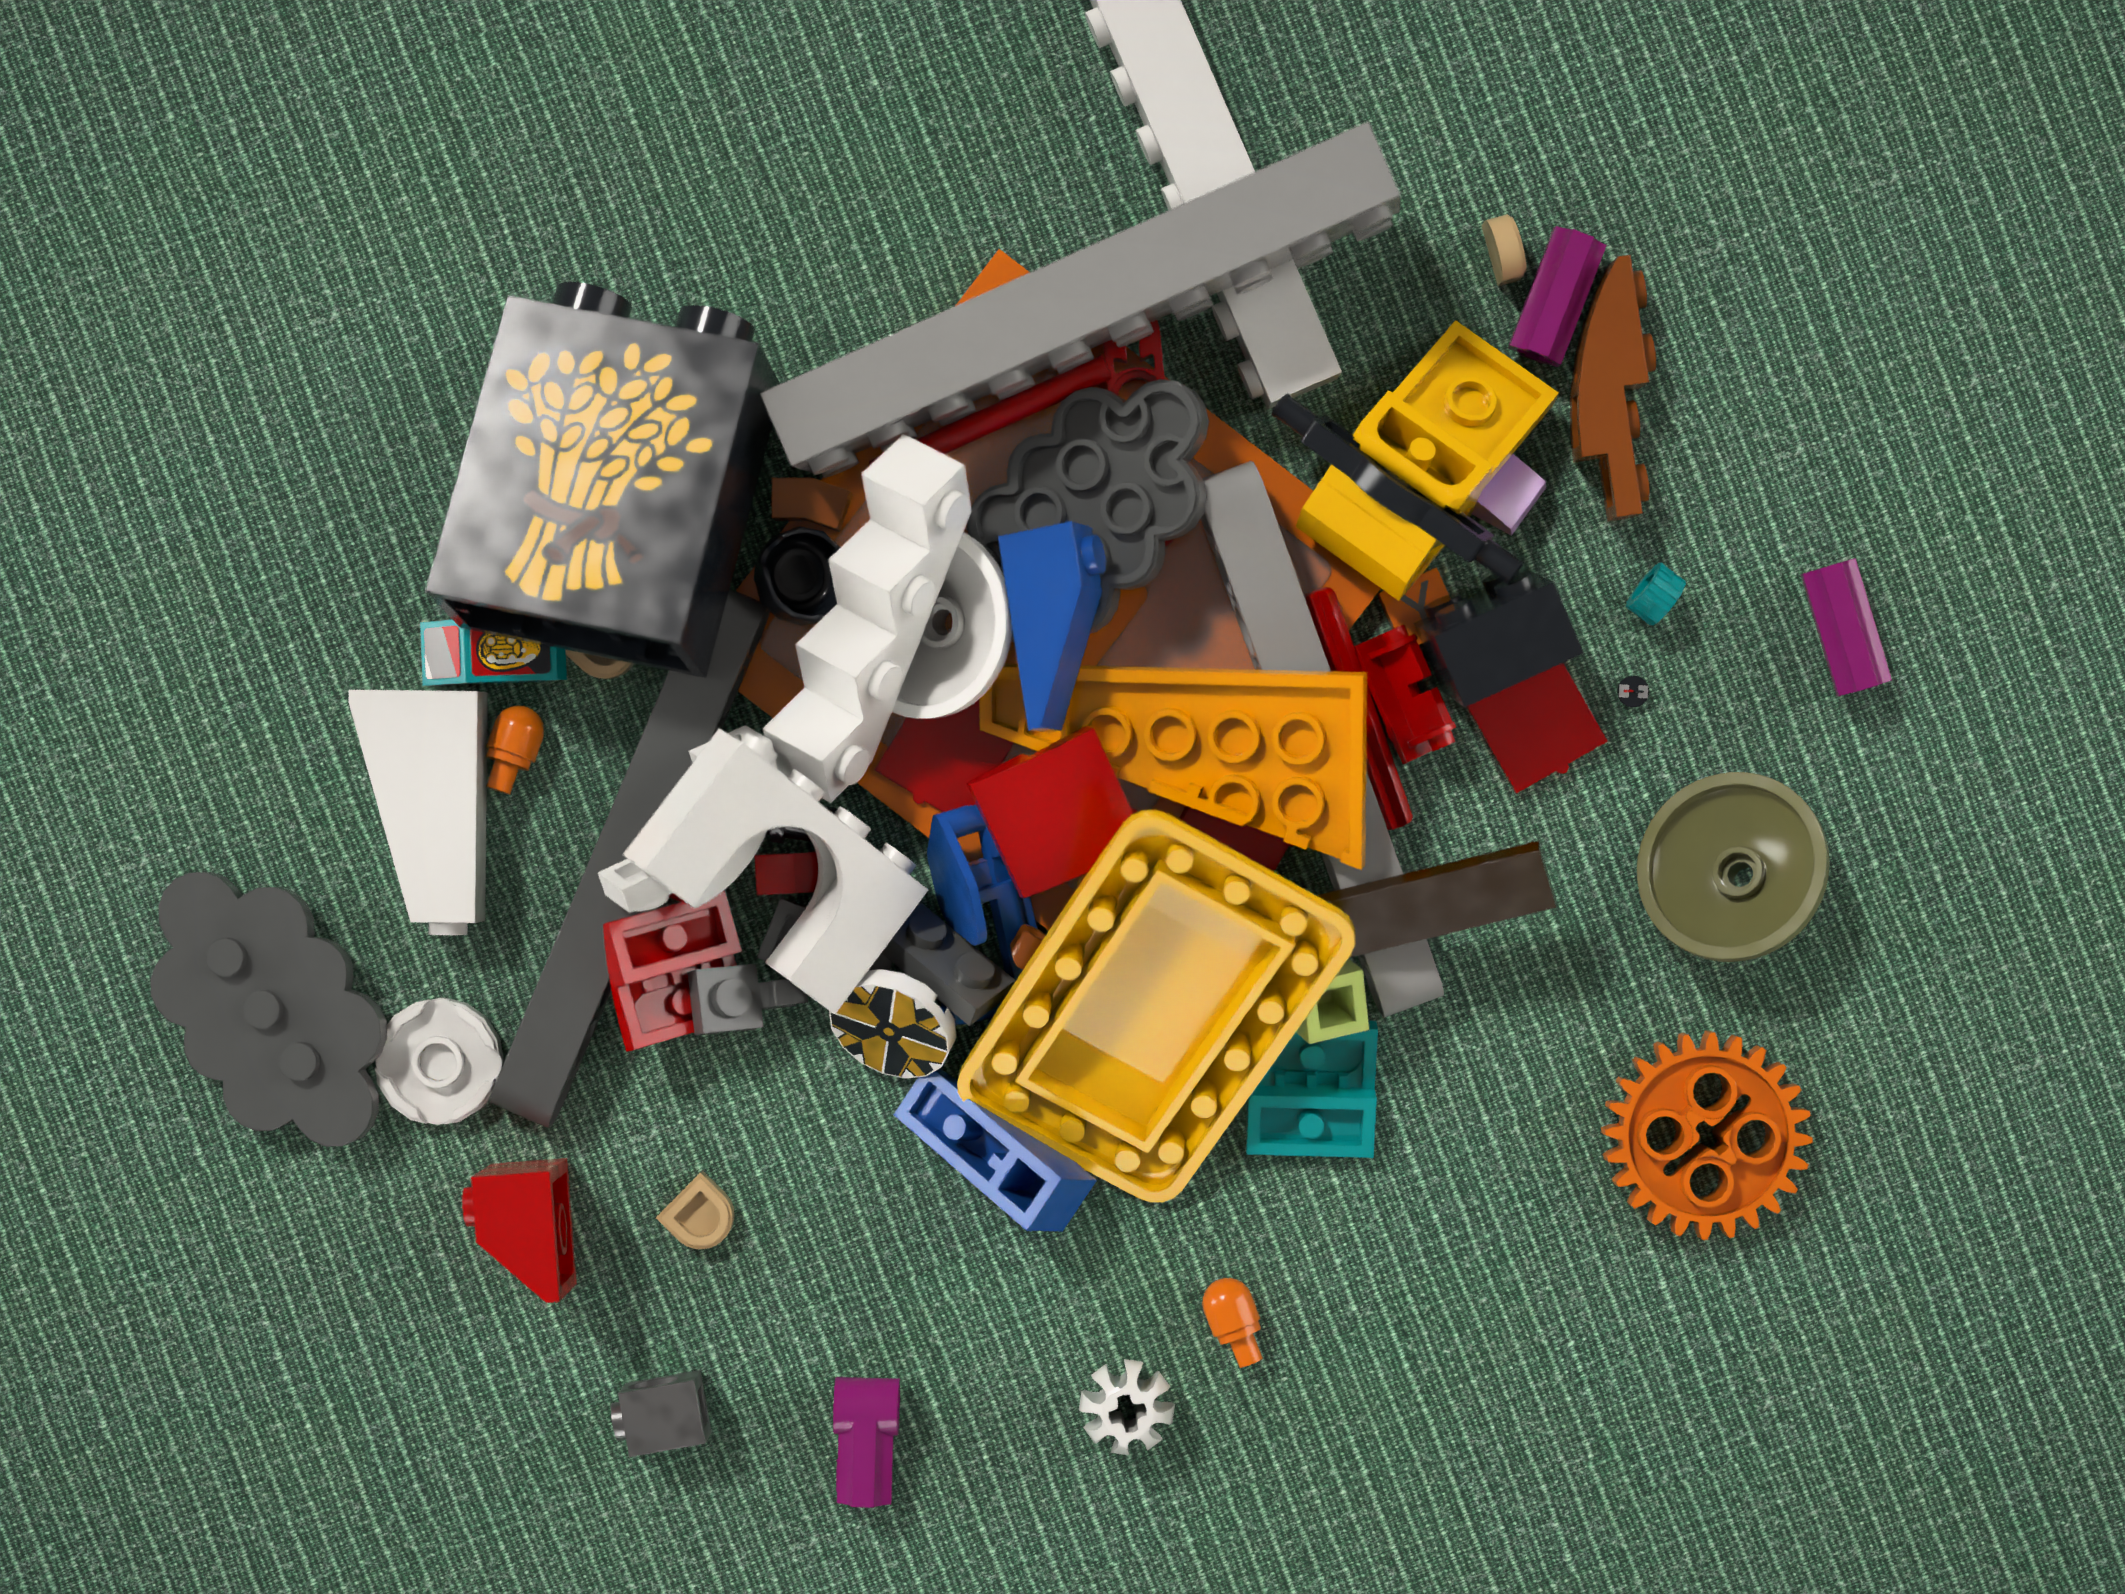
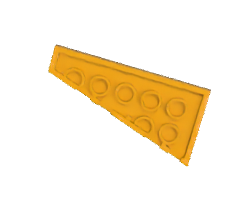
M1004 663L992 686L979 699L981 731L1039 751L1084 726L1092 727L1095 729L1117 778L1148 789V792L1242 827L1243 825H1248L1284 839L1283 842L1307 850V848H1311L1341 859V863L1360 870L1365 867L1367 672L1081 665L1061 731L1051 733L1028 730L1018 664Z

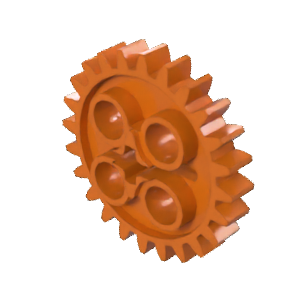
M1704 1031L1700 1048L1695 1047L1688 1034L1679 1033L1677 1039L1678 1052L1672 1053L1663 1043L1655 1042L1653 1046L1657 1062L1651 1065L1635 1056L1632 1062L1640 1075L1639 1078L1634 1082L1627 1078L1617 1077L1616 1083L1627 1093L1624 1101L1609 1100L1604 1105L1612 1112L1620 1115L1618 1123L1601 1127V1133L1618 1139L1619 1145L1603 1153V1158L1608 1162L1623 1163L1624 1168L1616 1173L1611 1180L1618 1187L1635 1184L1636 1187L1630 1193L1626 1202L1635 1209L1651 1201L1647 1220L1654 1225L1659 1224L1670 1213L1671 1232L1678 1236L1684 1233L1690 1221L1694 1222L1696 1235L1702 1240H1708L1713 1223H1718L1719 1228L1727 1237H1735V1219L1739 1217L1749 1226L1757 1229L1760 1227L1756 1212L1758 1207L1762 1205L1776 1214L1781 1211L1777 1200L1773 1196L1778 1188L1796 1194L1797 1187L1786 1177L1788 1170H1806L1809 1166L1804 1160L1793 1155L1795 1147L1813 1143L1812 1137L1795 1131V1124L1810 1117V1111L1804 1108L1790 1107L1789 1102L1802 1091L1801 1087L1794 1083L1779 1086L1777 1082L1781 1079L1787 1067L1780 1062H1775L1764 1069L1761 1068L1765 1059L1766 1049L1758 1045L1754 1046L1742 1057V1038L1732 1034L1727 1039L1722 1050L1719 1049L1716 1033L1712 1031ZM1716 1073L1722 1082L1721 1096L1717 1102L1710 1106H1699L1694 1099L1693 1090L1695 1083L1705 1074ZM1746 1094L1749 1097L1748 1104L1723 1121L1722 1119L1732 1109L1736 1100L1741 1095ZM1659 1117H1670L1676 1128L1674 1140L1664 1149H1651L1646 1137L1649 1125ZM1748 1121H1761L1765 1128L1764 1143L1754 1152L1743 1153L1737 1142L1738 1131ZM1701 1122L1710 1126L1717 1125L1712 1131L1717 1142L1711 1148L1701 1143L1694 1146L1700 1139V1135L1695 1128ZM1688 1149H1691L1688 1152L1689 1154L1679 1163L1675 1172L1671 1175L1664 1174L1663 1169L1666 1164L1683 1155ZM1703 1164H1714L1719 1174L1718 1185L1708 1195H1694L1690 1187L1692 1173Z

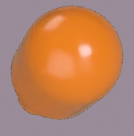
M515 705L504 709L497 716L486 745L489 748L486 757L494 760L486 784L487 788L510 795L519 769L529 771L531 763H535L544 737V724L541 717L533 709L522 705Z
M1221 1278L1214 1281L1206 1289L1202 1300L1203 1311L1213 1337L1218 1338L1220 1345L1230 1343L1239 1368L1262 1360L1263 1357L1253 1334L1261 1329L1258 1321L1261 1317L1250 1290L1244 1283L1234 1278Z

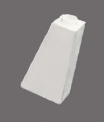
M349 690L348 703L410 922L429 923V935H467L468 923L485 921L488 693L480 691Z

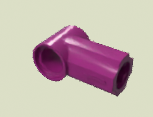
M835 1378L833 1432L838 1434V1459L836 1467L838 1504H845L851 1507L874 1508L881 1505H891L893 1444L894 1436H898L900 1378Z

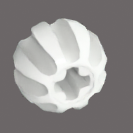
M1124 1359L1126 1371L1121 1376L1112 1375L1107 1364L1091 1375L1094 1381L1103 1389L1100 1392L1082 1390L1079 1411L1099 1415L1083 1427L1094 1443L1097 1444L1107 1435L1115 1436L1111 1453L1130 1455L1128 1444L1133 1439L1142 1440L1147 1451L1163 1440L1160 1434L1151 1426L1154 1423L1171 1425L1175 1404L1155 1400L1171 1387L1159 1371H1156L1147 1380L1139 1379L1138 1376L1143 1362ZM1130 1395L1133 1404H1140L1136 1407V1418L1124 1420L1121 1411H1114L1118 1408V1397Z

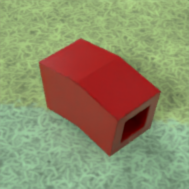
M816 852L754 856L757 895L810 893L815 891L818 878Z

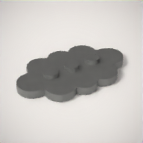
M1164 379L1145 383L1132 393L1127 400L1109 390L1088 387L1074 391L1060 403L1053 416L1051 434H1038L1027 437L1015 447L1009 457L1007 483L989 487L976 498L967 521L968 535L986 548L1004 575L998 536L1069 521L1092 527L1093 535L1096 534L1101 539L1106 556V570L1100 574L1102 594L1090 633L1099 631L1111 621L1117 611L1121 590L1144 587L1154 580L1163 567L1165 541L1183 537L1196 527L1204 514L1207 499L1204 480L1189 461L1199 451L1207 436L1209 419L1206 405L1197 392L1186 385ZM1012 629L1011 642L1014 641L1013 629Z
M214 872L187 873L174 879L164 890L158 906L159 924L166 939L173 948L166 952L155 965L150 979L151 997L157 1010L169 1022L186 1027L184 1053L190 1066L200 1075L223 1081V1100L230 1115L244 1127L255 1131H272L295 1122L297 1127L311 1141L326 1147L344 1146L363 1138L374 1126L379 1113V1094L365 1069L383 1051L387 1040V1021L380 1006L372 998L352 990L354 979L353 963L348 952L337 942L314 936V917L308 903L294 891L284 887H261L242 895L240 890L227 877Z

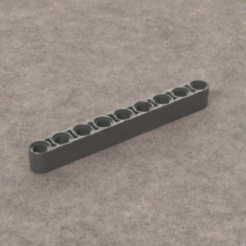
M729 589L707 677L703 678L674 671L668 672L491 1094V1104L549 1129L557 1119L612 991L606 960L603 924L645 912L633 911L629 913L608 898L604 893L598 872L628 859L623 855L692 765L689 751L709 742L718 729L722 730L769 618L770 611L760 601Z

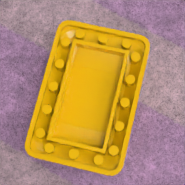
M1143 810L1133 814L1122 824L1090 869L988 1023L962 1065L957 1080L958 1094L962 1101L970 1099L1075 1161L1084 1170L1141 1200L1150 1203L1171 1200L1185 1188L1348 960L1355 946V927L1350 917L1339 908L1173 816L1158 810Z

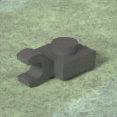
M756 964L696 969L687 972L695 1036L763 1028L762 1010L794 1007L796 1004L808 1003L807 994L787 979L758 983Z

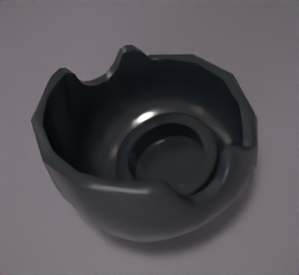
M801 526L773 536L761 550L754 570V581L760 602L779 620L800 626L818 623L837 604L828 560L841 547L824 531Z

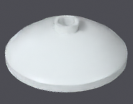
M964 532L892 710L893 713L920 719H935L956 714L974 704L987 692L1005 663L1012 638V623L1004 575L986 548ZM949 613L952 615V628L950 632L947 631L945 626V620Z

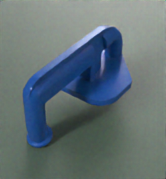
M977 805L961 806L933 815L927 858L935 895L945 921L956 933L973 946L985 943L987 928L982 903L990 901L1004 970L1017 980L1023 970L1014 963L1010 944L1023 924H1028L1037 929L1030 896L1027 898L1019 896ZM978 832L984 858L967 862L957 838ZM941 1003V1009L945 1013L947 1007ZM1001 1003L975 1022L992 1018ZM949 1010L955 1019V1027L956 1025L966 1024L962 1019H960L951 1010Z

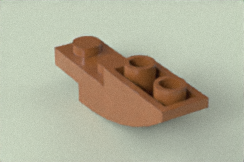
M1631 255L1618 256L1608 265L1593 294L1577 345L1570 391V435L1573 463L1598 459L1607 522L1630 519L1642 514L1641 502L1649 501L1650 497L1646 467L1644 463L1635 464L1632 439L1640 437L1638 408L1635 400L1626 401L1625 391L1637 390L1649 383L1648 372L1656 370V352L1652 335L1650 333L1642 334L1639 309L1646 308L1647 291L1643 272L1641 270L1633 271Z

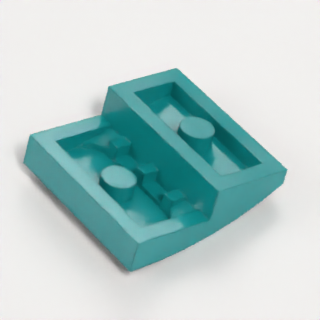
M1368 1020L1369 1030L1312 1044L1307 1043L1295 1032L1247 1099L1246 1155L1374 1158L1377 1105L1375 1078L1378 1040L1376 1021Z

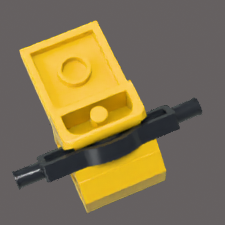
M1455 320L1393 393L1389 390L1361 421L1354 434L1326 415L1319 417L1292 398L1289 393L1285 394L1275 406L1271 416L1276 417L1302 436L1300 441L1331 463L1327 472L1303 506L1295 527L1398 601L1401 600L1445 546L1468 562L1476 560L1508 585L1517 575L1524 561L1519 560L1492 540L1494 535L1471 519L1470 516L1482 490L1552 408L1559 392Z

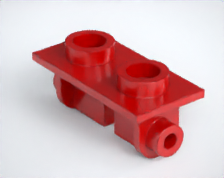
M1404 624L1354 646L1362 671L1367 672V685L1385 723L1387 734L1393 742L1403 765L1431 751H1436L1456 742L1451 730L1457 727L1450 717L1438 687L1421 693L1417 681L1432 674L1419 647L1416 634L1414 633L1409 636Z

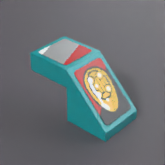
M453 620L420 622L423 686L567 680L566 649L463 629Z

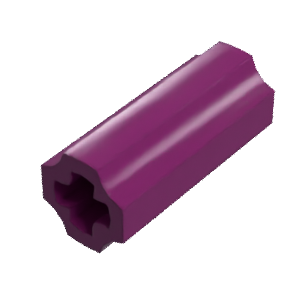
M1559 226L1553 228L1509 342V349L1517 352L1520 356L1539 363L1556 367L1561 366L1607 245L1596 240L1595 237L1575 229Z
M1856 558L1800 574L1836 696L1861 691L1892 681Z

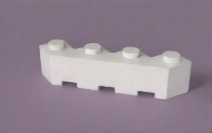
M904 434L862 473L870 520L828 560L837 604L795 644L804 688L763 728L764 736L772 741L774 752L778 754L776 758L777 770L787 778L794 769L825 792L822 799L829 803H832L849 785L857 783L865 774L868 765L873 761L972 511L965 465Z

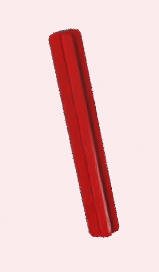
M1323 587L1305 594L1304 597L1330 670L1334 672H1363L1335 591L1332 588ZM1367 685L1366 771L1387 830H1394L1410 823L1413 815Z

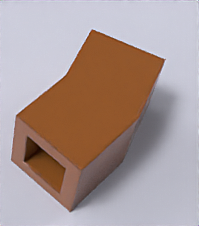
M772 478V519L775 521H809L840 532L853 494L849 490L815 478Z

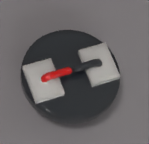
M1628 676L1619 683L1617 695L1625 706L1638 707L1648 699L1649 687L1643 678Z

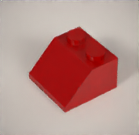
M567 1158L490 1164L471 1177L472 1187H465L463 1189L462 1209L465 1225L467 1227L475 1226L476 1243L546 1303L560 1302L577 1284Z

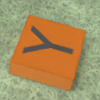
M1437 567L1421 574L1400 601L1385 591L1377 594L1391 628L1394 629L1404 624L1409 636L1414 633L1416 634L1419 645L1422 644V641L1414 623L1427 617L1424 610L1426 605L1449 595Z

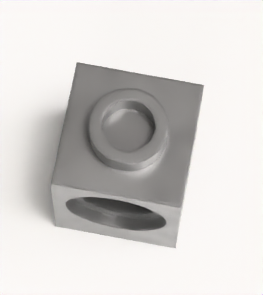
M700 1370L625 1383L618 1393L619 1402L611 1403L614 1435L617 1441L626 1440L629 1457L705 1444L711 1434Z

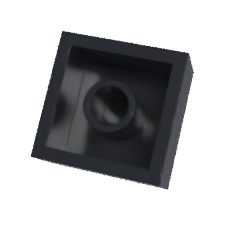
M1526 570L1521 573L1519 571L1507 585L1504 580L1492 574L1482 581L1485 588L1482 591L1464 599L1461 598L1459 593H1453L1426 605L1424 610L1427 617L1415 622L1414 625L1442 692L1463 707H1467L1583 654L1582 647L1553 581L1530 570Z

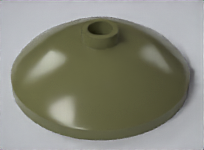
M1728 772L1711 775L1687 785L1674 794L1658 810L1647 827L1641 841L1637 859V883L1641 901L1648 916L1658 930L1682 950L1694 956L1718 962H1739L1756 959L1790 942L1806 927L1815 915L1825 894L1829 878L1830 860L1828 843L1824 830L1813 810L1797 793L1781 782L1770 777L1748 772ZM1744 868H1751L1753 870L1751 881L1742 887L1735 886L1734 879L1736 874Z

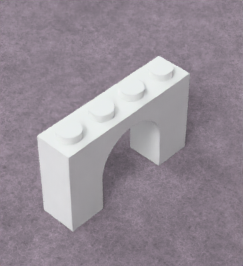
M718 729L623 855L675 895L694 907L734 853L750 838L763 831L777 827L803 829L811 839L817 855L818 878L816 888L804 912L765 963L835 1015L927 893L928 889L910 876L916 865L905 855L888 843H885L879 851L865 840L871 829L860 819L841 806L835 814H832L822 806L819 801L825 792L795 769L787 778L773 767L772 763L776 760L778 754L749 732H746L741 740H738L723 730Z

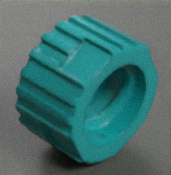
M1659 562L1638 583L1626 602V608L1650 626L1655 625L1677 602L1684 590L1686 581Z

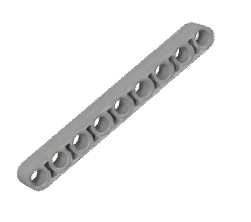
M1249 461L1202 478L1207 499L1201 522L1254 669L1331 671L1266 488L1254 462ZM1367 771L1365 867L1360 870L1341 863V859L1320 852L1334 891L1403 874ZM1427 939L1358 956L1373 1000L1383 1018L1444 996L1442 982Z

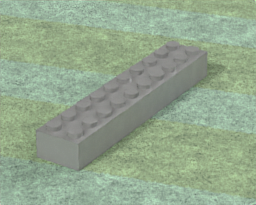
M1368 121L760 394L791 466L811 472L814 475L822 473L823 477L827 478L857 465L859 461L856 453L872 446L873 448L880 447L882 452H885L903 434L912 439L917 438L914 427L932 420L933 422L939 421L940 425L944 426L971 415L976 411L973 401L992 393L993 395H998L1000 400H1003L1035 385L1031 375L1049 367L1057 368L1058 373L1061 374L1094 359L1091 349L1111 339L1113 342H1116L1118 347L1129 345L1152 334L1154 331L1150 323L1173 313L1177 321H1181L1213 306L1210 296L1234 286L1237 295L1258 288L1273 279L1270 269L1292 259L1297 268L1321 260L1333 253L1331 242L1354 233L1357 241L1373 237L1393 226L1391 219L1394 214L1400 212L1401 195Z

